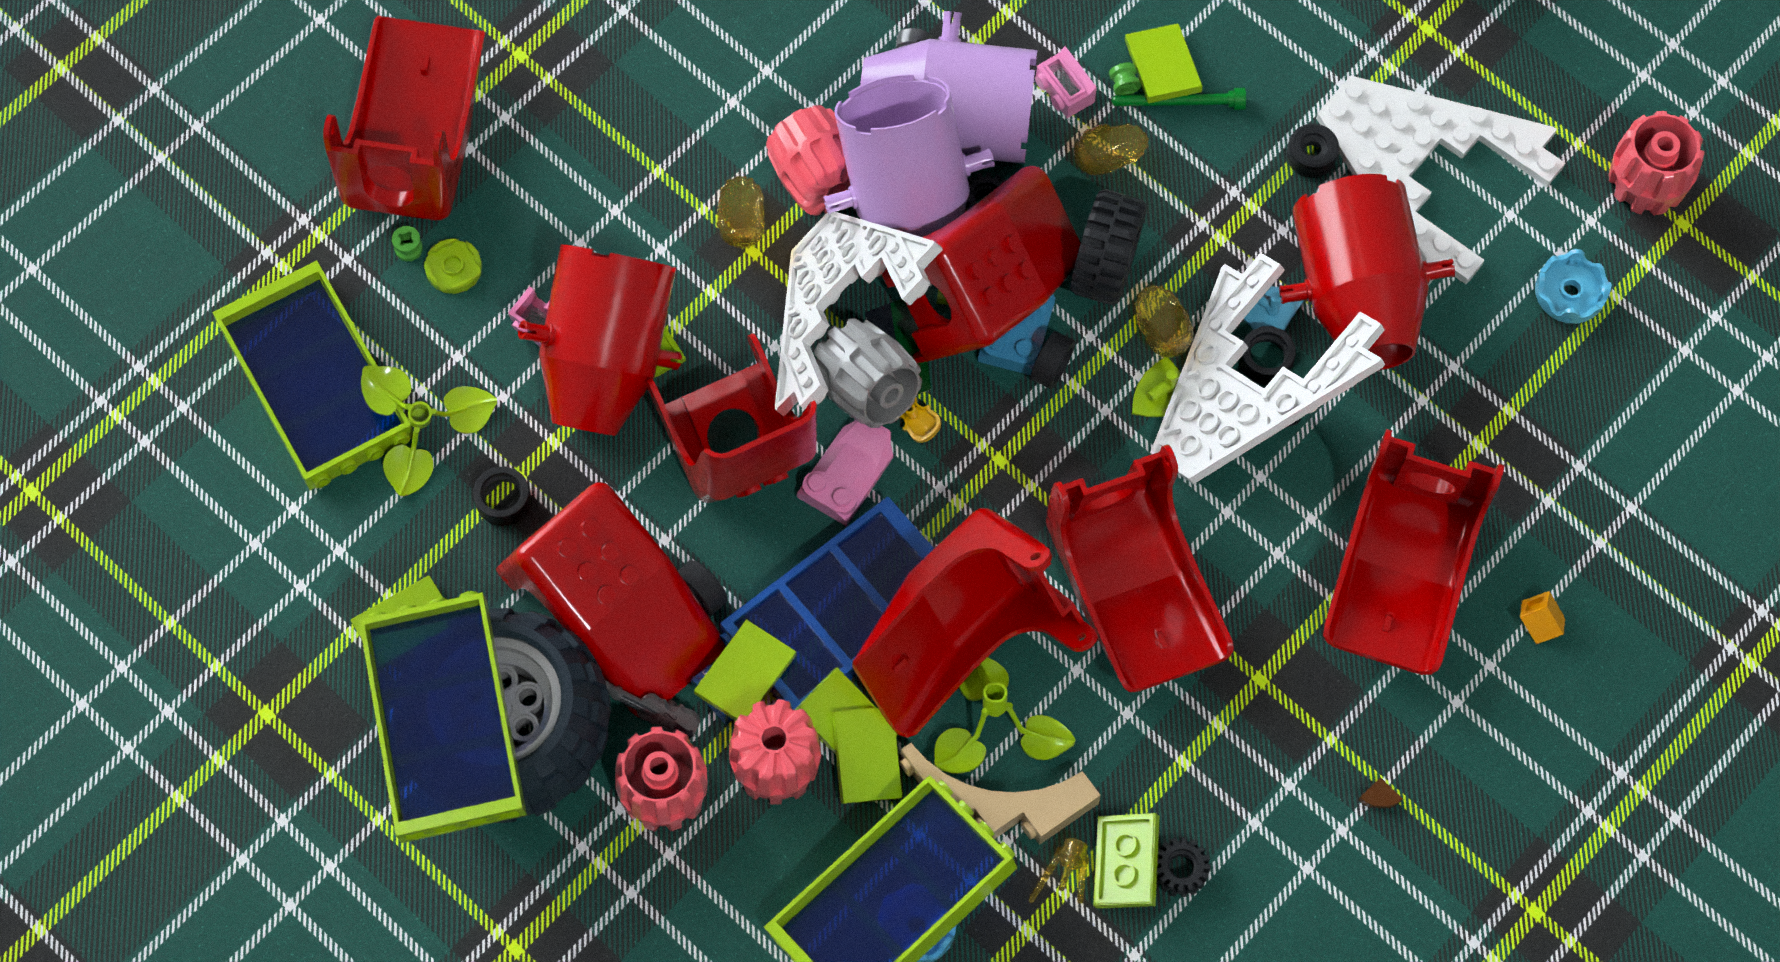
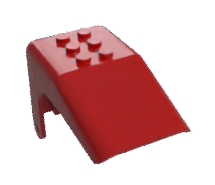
M377 16L374 19L358 95L344 142H342L335 115L328 114L324 123L323 139L340 199L347 207L434 221L444 220L449 216L470 134L485 31L386 16Z
M1027 166L1020 169L958 218L942 228L923 236V238L933 240L943 248L924 271L930 283L937 287L946 298L951 310V320L939 315L932 308L925 294L917 298L911 305L906 303L919 328L912 333V336L920 350L911 357L917 363H922L992 345L1044 305L1073 271L1081 242L1050 179L1042 169L1036 166ZM886 267L881 275L888 288L894 287L895 284Z
M754 333L747 335V339L757 364L674 401L664 404L653 379L645 380L655 408L694 494L704 503L725 500L734 495L740 498L753 494L762 489L761 483L766 486L788 478L787 471L809 462L816 454L817 404L815 400L809 402L800 418L791 409L785 416L775 410L777 381L761 344ZM727 409H739L748 413L756 426L757 439L727 453L713 452L707 437L712 419L718 413Z
M1386 429L1366 480L1327 614L1323 636L1328 644L1340 650L1413 673L1431 675L1437 672L1442 664L1475 542L1486 511L1498 490L1505 465L1498 463L1496 468L1468 461L1464 470L1413 455L1416 444L1391 437L1392 430Z
M1168 444L1162 446L1157 453L1134 460L1127 475L1090 488H1087L1083 478L1066 484H1062L1061 481L1054 483L1046 517L1047 528L1079 605L1090 626L1095 629L1098 636L1097 639L1123 688L1128 692L1142 691L1211 667L1228 659L1234 650L1232 638L1196 564L1177 518L1172 489L1179 469L1175 454Z
M596 482L590 485L525 540L495 569L500 578L512 590L516 591L524 588L532 593L552 613L562 627L573 631L587 645L600 666L606 681L614 686L623 687V690L640 699L646 694L653 693L668 702L690 683V680L716 660L726 647L720 638L721 634L669 557L615 491L606 483ZM626 705L631 713L640 718L637 710Z
M979 508L974 511L907 574L852 662V667L888 724L898 735L911 737L918 734L966 678L995 649L1013 636L1031 631L1043 632L1074 652L1086 651L1097 641L1098 636L1095 629L1083 620L1073 601L1053 587L1044 575L1043 571L1051 565L1052 553L1050 549L991 509Z

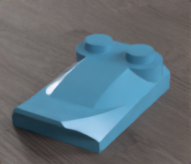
M1054 294L1044 305L995 343L981 348L978 362L1031 375L1033 366L1041 351L1056 298Z

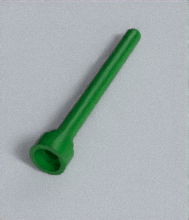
M1234 88L1233 91L1223 94H1191L1148 103L1145 95H1115L1112 97L1111 103L1114 106L1228 105V107H1233L1234 110H1245L1246 89Z

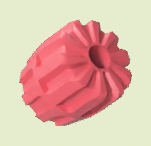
M814 105L793 112V114L775 126L774 131L767 139L766 147L768 149V157L781 183L799 207L805 210L806 213L815 216L821 214L822 211L827 213L823 196L848 190L847 187L851 186L834 111L830 108L825 109L821 105Z
M1656 111L1652 116L1646 117L1642 115L1636 119L1617 144L1609 170V183H1613L1616 186L1614 196L1617 201L1628 202L1632 212L1642 214L1644 210H1649L1654 216L1666 213L1670 207L1678 206L1695 184L1705 153L1700 150L1703 138L1699 130L1695 131L1689 124V120L1682 115L1679 117L1667 114V111Z
M778 699L774 705H766L764 701L753 704V710L748 716L740 714L736 720L733 735L730 739L729 761L737 782L742 783L747 795L755 800L759 797L768 799L771 805L782 804L783 799L792 796L798 799L805 794L809 782L815 781L821 760L820 740L811 717L804 709H791L790 701Z
M659 726L651 727L650 732L641 736L637 733L627 740V750L625 753H619L616 761L615 788L620 802L632 820L637 818L642 821L645 829L656 831L659 826H666L670 831L680 829L684 819L696 818L701 811L702 802L706 796L708 786L707 768L698 747H694L690 743L688 736L679 730L672 733L663 731V727Z

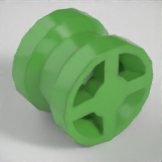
M1121 63L1110 69L1109 77L1111 81H1114L1113 90L1116 95H1131L1141 88V82L1135 76L1137 69L1133 63Z
M402 226L393 233L392 244L395 254L400 260L406 262L414 261L421 256L423 245L420 234L414 227Z

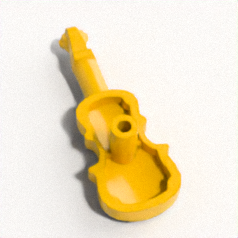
M915 398L911 408L899 418L905 421L903 430L908 432L915 442L924 443L931 440L939 432L941 419L936 412L931 410L930 405L922 407L917 403V398Z

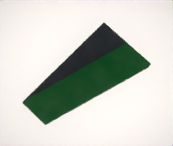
M902 298L864 313L868 321L894 338L910 356L920 350L912 336V333L919 328ZM928 361L917 363L921 369L919 376L922 379V386L917 395L931 390Z

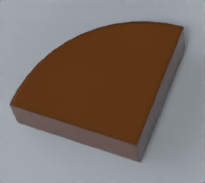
M1380 777L1360 796L1358 801L1370 808H1392L1398 805L1403 798Z

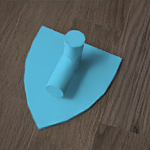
M1271 286L1246 315L1244 320L1252 329L1262 326H1274L1285 331L1304 300L1281 304L1282 297L1279 295V287Z

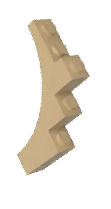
M912 743L901 749V761L899 763L909 777L913 775L919 784L929 775L937 783L943 780L953 791L951 797L957 803L963 800L974 812L971 817H974L978 824L984 821L995 834L992 836L993 839L1022 821L1021 827L1024 833L1031 840L1035 838L1040 845L1099 804L1101 795L1083 771L1062 783L1040 790L1024 792L990 791L965 784L945 774L930 763ZM932 798V801L927 804V816H925V819L934 832L939 830L943 837L960 827V825Z

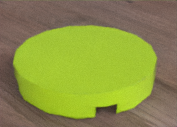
M451 238L440 241L431 247L424 263V268L428 281L435 289L443 293L457 294L467 291L476 284L481 276L482 262L479 252L471 243Z

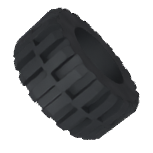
M1108 189L1098 192L1084 230L1072 275L1070 290L1075 295L1109 305L1118 304L1130 273L1144 224L1147 204L1142 199Z

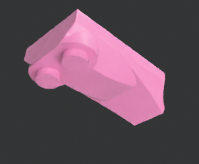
M857 420L844 426L812 472L804 477L803 485L797 492V498L843 525L848 526L893 459L890 430L883 426L880 428H870L865 424L859 423Z

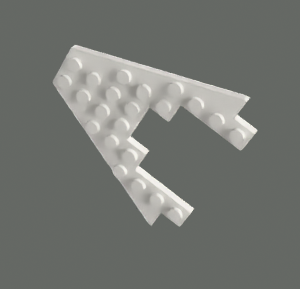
M1351 75L1323 106L1316 117L1320 125L1326 126L1336 135L1339 142V154L1353 175L1382 174L1387 175V180L1396 183V180L1399 179L1404 183L1422 260H1426L1429 263L1452 258L1454 262L1452 265L1455 266V277L1464 284H1467L1481 268L1484 259L1417 213L1431 195V191L1411 178L1419 166L1439 143L1463 159L1478 140L1546 187L1549 186L1565 165V162L1544 149L1557 131L1555 127Z
M838 212L826 213L791 250L775 410L785 416L797 402L806 409L809 402L815 400L816 404H819L825 398L829 390L810 346L816 340L822 338L830 326L824 310L838 300L841 292L849 284L854 283L859 275L870 284L887 267L902 300L911 305L917 298L925 294L931 284L924 269L943 248L933 240Z
M1262 253L1258 255L1243 274L1224 264L1220 270L1150 453H1157L1162 446L1170 445L1177 459L1178 474L1192 484H1195L1383 368L1385 365L1384 361L1368 351L1385 331L1383 326L1362 312H1359L1304 379L1282 367L1264 389L1232 369L1248 347L1242 340L1231 333L1284 272V269L1279 263Z

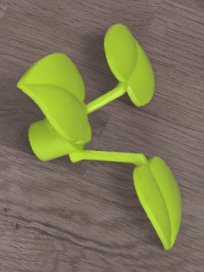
M364 366L362 370V393L370 409L377 414L389 416L400 406L402 409L408 410V421L414 427L411 448L405 445H397L387 452L383 462L385 476L399 496H407L418 491L431 477L433 472L432 455L427 450H416L420 429L430 424L432 416H450V425L454 430L463 434H472L485 426L497 405V398L492 394L470 386L456 387L445 395L443 402L447 409L446 412L431 409L427 403L417 401L412 405L410 403L405 404L402 401L406 400L411 393V382L405 372L391 366Z
M987 657L959 686L961 693L968 700L978 701L983 699V709L976 731L973 736L962 728H950L944 731L938 737L935 744L934 765L938 769L949 773H965L979 767L985 759L986 747L976 740L980 737L986 717L988 715L998 717L1005 711H1008L1018 731L1024 734L1021 739V747L1031 758L1037 760L1053 759L1075 744V738L1062 723L1045 715L1031 716L1026 722V728H1024L1013 710V704L1007 702V687L1009 685L1007 671L998 662Z

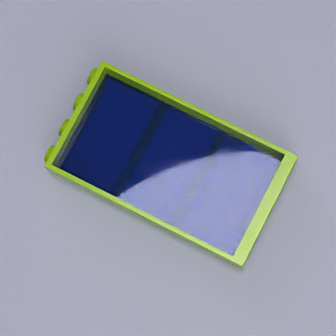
M317 260L212 312L221 332L309 490L322 488L328 485L335 477L341 474H350L359 465L367 461L377 460L383 456L384 452L397 445H406L413 438L412 426L400 406L397 407L393 414L384 416L375 413L367 405L361 388L362 370L364 366H377Z
M468 591L460 594L459 598L450 600L436 598L429 601L427 605L418 607L416 605H405L399 607L398 611L373 612L368 614L367 618L359 619L394 829L399 841L405 843L527 815L488 603L483 593Z
M929 775L769 921L764 928L794 962H917L1017 869L1013 860L1015 853L1005 842L998 844L992 838L995 834L984 821L978 824L971 817L974 812L963 800L957 803L951 797L953 791L943 780L937 783Z

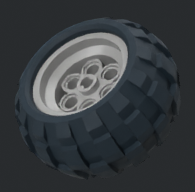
M512 608L489 609L502 682L512 681L510 687L504 689V695L527 813L525 816L532 814L539 816L556 808V803L571 792L575 794L590 777L589 772L596 761L602 757L609 736L607 732L609 716L611 714L609 691L596 659L589 651L587 645L573 631H569L557 624L555 619L534 611L524 613L515 612ZM481 614L474 617L468 616L454 619L447 623L449 628L435 638L429 636L415 651L414 655L416 658L408 670L403 671L397 688L490 668ZM493 678L396 699L395 711L392 715V728L400 755L503 733L500 716H496L493 711L498 707ZM479 692L484 693L482 700L479 702H470ZM527 696H537V700L533 705H522L524 698ZM471 722L480 723L477 731L473 733L466 732V728ZM523 726H534L532 733L529 735H519V731ZM505 743L502 748L496 750L491 749L490 746L405 765L406 770L419 788L430 799L444 806L448 811L515 797ZM516 817L494 823L516 822L517 818L521 817Z

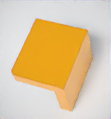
M1550 591L1522 600L1520 618L1535 643L1539 644L1564 635L1565 617Z

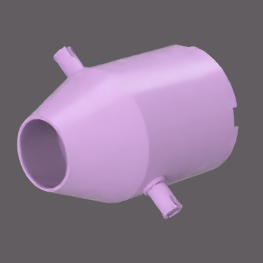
M944 11L942 36L938 39L923 40L864 58L860 86L876 79L901 74H914L915 79L928 80L927 76L930 75L946 82L950 88L962 153L965 156L990 149L994 161L1025 164L1026 149H1021V142L1027 143L1035 74V70L1029 69L1030 65L1036 66L1037 50L961 42V39H959V29L962 13L954 12L953 23L951 24V11Z
M914 74L888 76L858 86L848 92L849 98L845 102L839 101L834 111L851 186L847 187L848 190L823 196L828 214L853 207L862 220L923 237L942 228L965 213L970 192L967 177L971 175V172L994 167L995 163L992 161L994 158L990 149L967 156L962 153L951 92L946 82L930 75L927 76L928 80L915 79Z

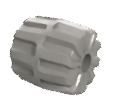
M856 318L848 319L845 327L838 328L834 326L828 331L829 339L826 342L818 343L814 350V355L817 357L816 362L829 390L826 394L840 409L859 423L865 424L870 428H880L882 425L892 424L914 404L917 393L922 386V379L919 376L921 372L919 365L894 338L870 321L865 320L862 323Z

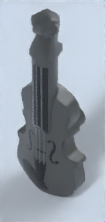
M605 680L609 695L613 700H617L637 710V714L641 719L649 721L651 724L662 726L667 732L675 733L679 730L686 734L689 740L694 737L700 724V717L695 711L683 707L682 704L678 706L672 700L667 702V700L661 699L653 693L646 694L640 699L623 690V687L614 686Z

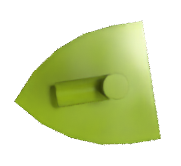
M1168 356L1155 363L1139 381L1133 396L1132 414L1144 417L1165 416L1181 374Z

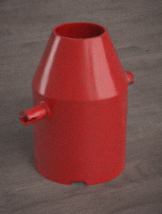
M1360 174L1335 179L1319 185V192L1310 197L1304 194L1298 199L1292 210L1306 279L1303 283L1280 285L1279 295L1282 297L1281 304L1301 300L1311 302L1314 315L1334 342L1358 313L1362 312L1379 322L1385 329L1368 350L1384 361L1385 365L1380 370L1401 365L1410 360L1416 352L1429 290L1428 283L1434 279L1455 277V266L1452 265L1454 263L1453 259L1429 263L1426 260H1422L1406 187L1399 179L1395 183L1387 180V175Z
M561 244L545 325L523 320L518 328L528 329L530 332L518 331V337L521 340L541 343L539 358L552 423L616 436L647 390L645 380L655 378L657 366L678 370L681 363L670 361L671 359L682 360L680 352L660 349L676 267L615 253H609L608 256L594 253V249Z

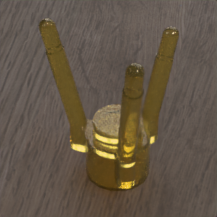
M1066 838L1063 846L1057 847L1054 858L1028 899L1029 902L1033 903L1061 860L1060 864L1065 868L1059 884V890L1064 891L1071 870H1077L1080 867L1077 902L1082 904L1086 868L1090 859L1086 856L1088 845L1078 839Z

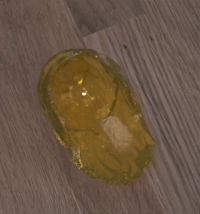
M1127 123L1110 128L1109 124H1101L1092 129L1085 130L1077 138L1074 144V160L1083 172L1090 175L1111 173L1115 169L1123 168L1140 159L1144 155L1145 149L1149 147L1147 143L1149 139L1147 134L1138 125L1131 126Z
M737 176L734 179L726 180L725 186L720 188L716 226L720 230L722 240L728 245L736 248H747L759 242L764 234V196L760 186L754 183L753 178L747 179L746 176Z
M1152 285L1137 294L1138 300L1134 302L1137 324L1145 335L1146 343L1154 353L1162 357H1177L1187 351L1193 341V326L1187 310L1180 305L1178 298L1175 297L1171 290H1165L1163 285L1158 287Z

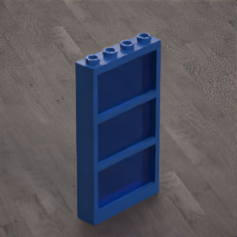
M887 496L720 623V638L725 646H727L747 619L795 650V658L770 690L777 700L790 701L791 709L795 710L834 668L838 667L849 680L857 675L852 667L854 658L907 574L934 548Z

